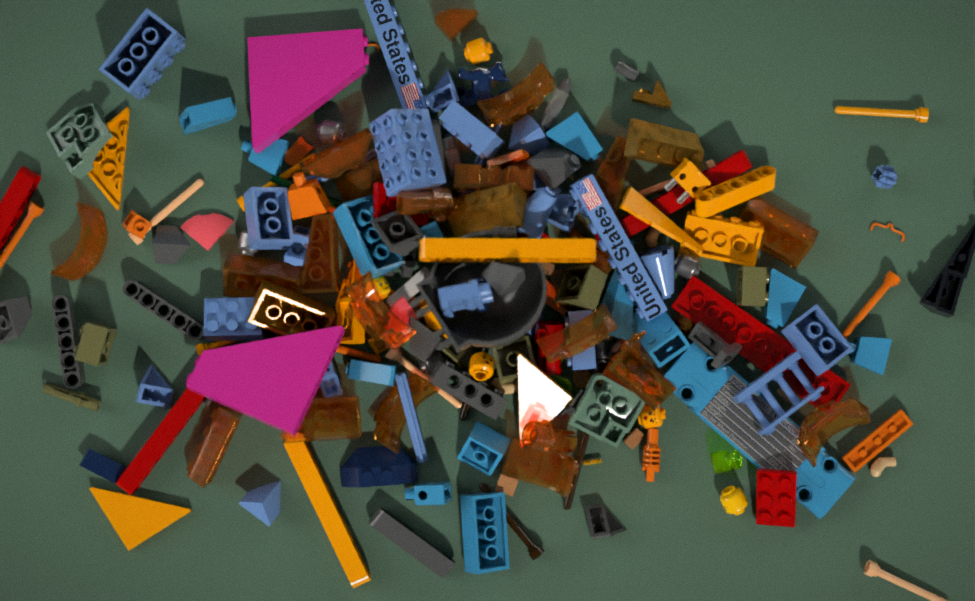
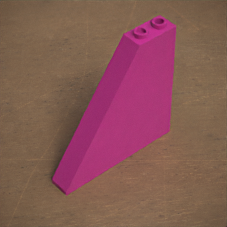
M363 29L247 37L252 148L255 153L262 152L366 72V65H369V54L365 53V47H368V37L364 35Z
M335 326L205 350L202 355L197 357L193 373H189L187 376L186 387L190 391L292 436H296L344 336V327Z

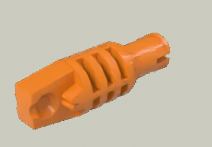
M659 428L647 429V443L643 447L642 471H647L646 481L654 482L655 472H659L661 448L658 446Z

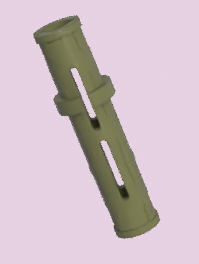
M48 381L44 384L42 390L44 394L76 404L77 407L83 406L95 412H98L102 402L101 400L86 396L84 392L78 393Z

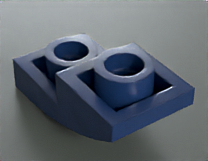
M88 448L79 464L83 468L115 484L125 466Z

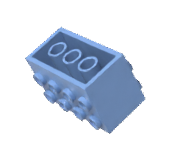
M146 8L98 70L129 94L141 100V98H145L149 94L151 85L160 80L162 77L161 73L165 67L171 66L176 53H180L184 49L186 39Z
M390 109L369 123L387 197L425 195L446 183L428 109Z

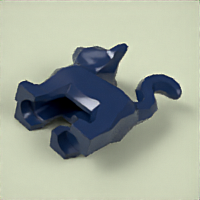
M496 62L490 68L479 67L471 71H466L463 67L458 68V77L472 81L471 89H465L463 86L458 87L459 105L500 104L507 96L510 97L511 104L516 103L517 95L512 89L502 90L497 97L491 95V80L498 82L509 81L501 62Z

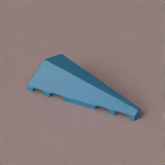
M629 239L630 243L632 244V246H633V248H634V244H636V240ZM615 268L593 323V330L628 341H634L633 324H635V318L633 317V305H635V302L631 303L627 297L626 292L628 290L625 284L622 286L618 281L617 275L619 273Z

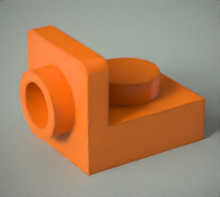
M131 210L122 226L128 232L143 239L152 223L136 211Z

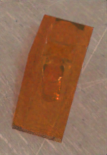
M447 9L445 12L442 10L436 15L434 23L451 42L478 17V12L470 9Z

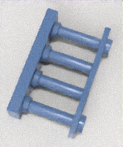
M798 351L785 357L732 397L736 404L746 403L763 428L757 431L759 435H770L776 430L775 426L808 401L811 400L813 402L822 396L820 392L825 388L823 386L814 388L799 368L797 361L802 357ZM787 368L793 371L808 392L800 400L782 377V372ZM772 379L779 384L793 403L786 411L782 409L767 388V383ZM756 391L763 394L778 415L770 423L752 400V394Z

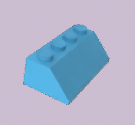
M373 194L343 203L332 212L364 282L380 277L405 264L403 256L390 252L370 223L373 220Z
M505 492L460 495L465 572L482 574L510 569Z

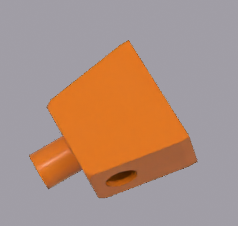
M304 172L294 174L293 179L295 183L291 184L287 191L292 220L327 213L331 204L318 180L311 179L306 181Z

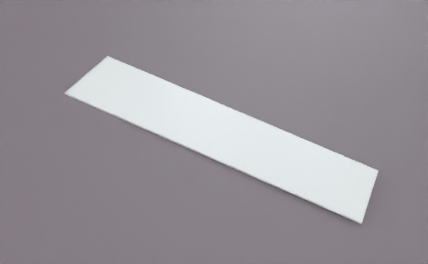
M424 267L385 301L392 307L402 296L407 301L419 292L416 284L428 278L431 272Z

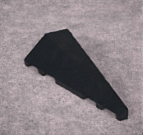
M975 224L921 298L919 303L930 312L947 318L954 316L964 279L967 278L975 250Z

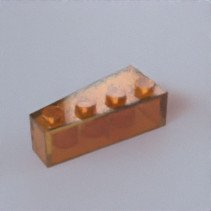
M616 136L594 177L616 217L633 159L624 157L627 138Z
M454 164L452 189H456L458 193H468V190L477 192L513 182L527 194L533 191L534 167L527 166V170H520L518 166L505 167V169H501V166L487 165L486 168H482V165Z
M313 215L298 294L340 292L338 231L334 215Z

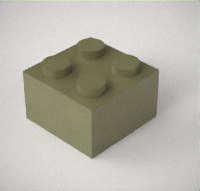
M592 264L566 267L555 302L570 312L596 310L600 295L605 286L607 274Z
M742 266L737 268L735 305L762 307L765 306V303H768L769 294L766 291V283H769V272H766L767 267Z
M86 322L80 330V343L76 345L74 350L75 360L94 366L107 365L117 328L96 322Z
M529 336L521 337L504 346L491 348L499 385L518 381L517 354L519 352L536 366Z

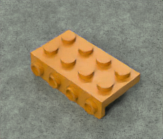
M695 209L687 212L683 231L704 249L701 255L680 244V253L688 251L699 257L755 267L764 232V226L760 222H743L738 217L723 218V215L718 213L709 217H699L695 214Z

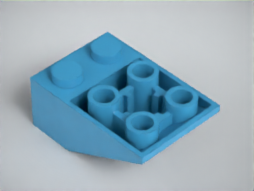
M636 312L633 314L635 318L633 334L657 368L662 367L691 346L666 312L650 321H646L644 318L640 319Z

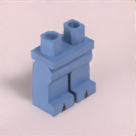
M472 280V284L464 283L438 289L441 308L446 319L454 317V311L463 309L474 310L477 307L480 310L484 309V303L493 302L489 282L478 284L477 280Z

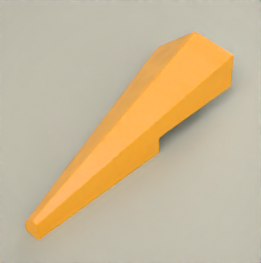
M629 185L622 197L623 201L619 206L621 209L701 255L704 248Z
M353 258V261L348 263L350 271L348 277L343 279L335 307H337L335 319L331 325L332 327H344L345 333L340 344L351 345L365 343V290L363 287L365 282Z

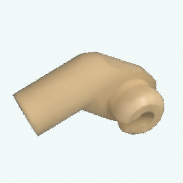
M651 227L645 237L647 246L650 248L656 247L658 244L657 239L662 232Z
M496 376L490 383L504 394H514L518 391V381L499 385L498 377Z
M896 457L876 458L870 467V474L873 477H879L885 467H895Z

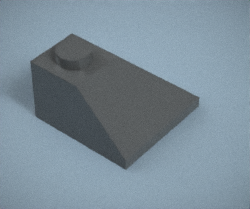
M548 147L527 161L542 181L553 190L583 166L578 157L571 151Z
M405 208L371 220L370 223L390 252L406 256L419 251V240L423 239L424 235Z
M27 296L5 300L0 303V345L22 335L32 315L31 303L28 301Z

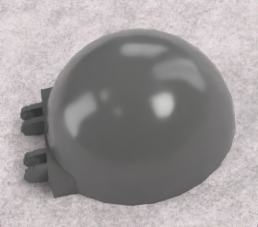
M493 231L471 232L459 238H493ZM435 262L430 276L416 284L421 296L411 301L409 305L413 308L425 301L427 306L417 311L415 315L417 318H420L432 311L441 329L430 335L431 341L437 340L444 334L448 337V339L436 346L437 351L443 350L451 344L457 354L470 346L486 348L504 346L520 339L532 329L540 318L547 293L545 270L542 264L499 262L524 269L526 279L513 293L500 296L490 285L494 301L488 303V309L485 312H479L477 309H463L454 311V317L446 319L441 308L438 289L464 284L476 278H484L482 273L491 262Z

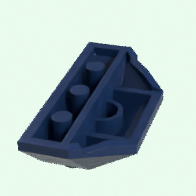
M397 445L357 448L340 468L342 487L387 486L418 481L417 462Z

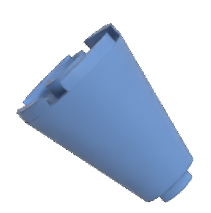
M548 186L545 188L540 187L526 200L524 226L516 229L519 234L524 233L528 235L527 239L541 238L557 199L555 196L556 192Z
M555 194L557 199L547 222L565 232H571L576 222L574 221L575 216H578L580 203L578 200L574 201L571 194Z
M659 245L654 248H647L648 251L644 254L642 251H639L637 255L662 300L670 298L671 294L674 293L673 245L670 247L668 245Z

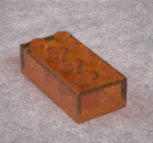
M359 396L313 399L296 436L281 431L282 443L359 439L362 435Z

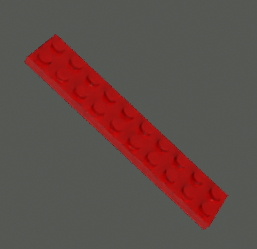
M695 276L688 280L670 306L694 324L702 321L730 345L735 342L739 343L742 348L738 354L764 372H767L791 353L796 352L789 341ZM800 358L797 361L799 363L798 366L814 388L820 386L825 388L820 392L821 397L813 402L810 400L808 403L827 416H830L851 384L829 369L817 377L803 358ZM787 368L782 372V377L795 394L801 398L808 394L792 370Z

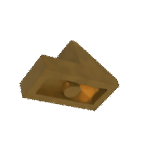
M658 80L655 82L653 94H649L650 91L639 89L633 93L632 101L665 109H669L672 104Z

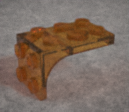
M643 330L640 334L636 332L629 341L626 340L619 348L621 350L620 353L617 352L612 357L611 361L613 363L608 369L655 411L677 388L644 359L640 350V343L647 332Z
M512 437L501 474L548 488L566 497L572 490L573 482L571 481L573 475H576L578 472L579 464L569 453Z

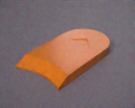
M301 135L286 152V163L294 166L305 158L313 149V146L306 143Z

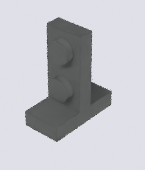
M702 321L697 322L688 338L714 358L711 365L715 369L732 362L742 348L737 342L731 345Z

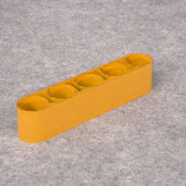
M762 166L697 193L695 214L699 217H709L775 188L776 169L772 166Z

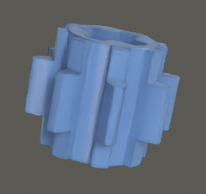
M880 165L873 170L871 178L876 183V187L889 189V187L891 188L896 184L898 175L893 171L894 167Z

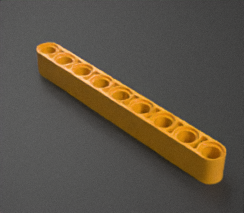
M423 238L419 240V260L423 262H492L495 260L497 262L591 263L596 261V240Z
M300 428L296 436L286 432L281 433L280 437L350 584L353 588H356L370 581V573Z

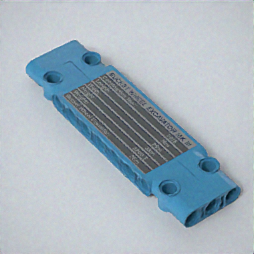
M692 341L690 343L691 346L678 356L661 376L659 382L757 468L797 471L796 500L818 519L824 517L850 487L856 477L829 455L823 446L789 417L775 426L776 430L770 435H759L757 431L763 427L746 403L743 404L742 402L736 404L732 399L735 394L748 386L749 383L727 364L718 369H708L707 361L709 359L714 360V358ZM684 388H689L691 395L684 399L681 392ZM756 391L752 394V400L769 423L778 417L761 393ZM830 459L832 465L829 469L826 470L824 468V462ZM806 489V497L799 498V491Z

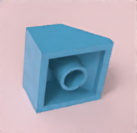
M477 421L457 459L491 476L503 457L511 439Z

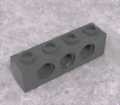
M439 360L428 381L497 420L508 401L503 397L504 393L496 388L493 391L488 389V384L484 381L477 380L476 382L463 369L460 373L455 370L456 366L446 360L443 363ZM456 375V381L449 384L450 376ZM472 384V390L469 393H465V387ZM488 394V399L485 402H481L482 395Z

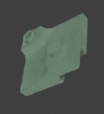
M85 103L77 106L46 132L58 157L64 160L70 173L80 180L94 168L93 162L99 151L113 137L103 118L104 113L102 109L95 103Z
M597 373L589 379L585 386V392L568 423L617 448L625 433H629L647 399L611 378ZM597 380H601V384L599 386L595 385Z

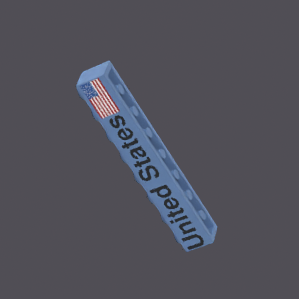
M364 0L402 108L427 109L430 104L427 95L423 96L420 89L424 87L420 77L416 78L414 71L417 70L414 59L410 60L407 54L411 51L408 42H403L401 35L404 34L401 23H396L395 17L398 15L395 6H390L388 0Z
M589 174L571 184L572 190L569 192L572 198L580 203L581 207L579 210L584 218L587 217L591 224L588 226L592 234H597L600 239L598 244L603 252L606 251L609 255L607 261L611 268H616L619 273L617 279L622 286L625 284L628 290L626 295L631 303L635 302L637 306L635 311L639 318L650 321L667 311V307L593 174Z

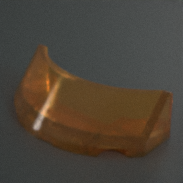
M541 62L523 81L499 96L479 100L477 104L491 128H495L501 123L504 126L509 125L531 113L544 102L543 98L555 89L554 78Z
M80 202L76 203L78 207L77 212L80 213L81 218L79 242L69 259L62 265H57L56 269L50 272L51 275L71 281L85 276L99 264L108 242V229L102 211Z
M370 271L346 288V294L351 299L348 304L353 315L377 341L383 340L389 348L394 350L404 345L417 332L415 328L407 325L395 316L385 305L375 288Z
M603 304L573 325L553 334L540 337L536 341L547 362L554 363L561 358H570L593 347L607 338V334L615 331L618 325L606 305Z
M416 373L409 376L408 383L415 409L425 399L438 393L440 390ZM397 383L387 392L379 404L373 420L376 422V427L372 432V437L396 454L399 452L400 437L406 424V417Z
M847 398L846 401L836 402L832 400L824 403L806 416L799 428L800 433L797 441L798 447L813 468L817 466L818 454L829 438L843 429L871 422L869 408L855 398Z

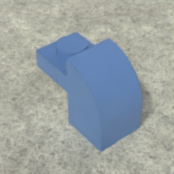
M300 225L294 226V243L284 255L285 263H290L293 266H303L304 263H307L314 228Z
M333 360L320 384L325 401L344 396Z

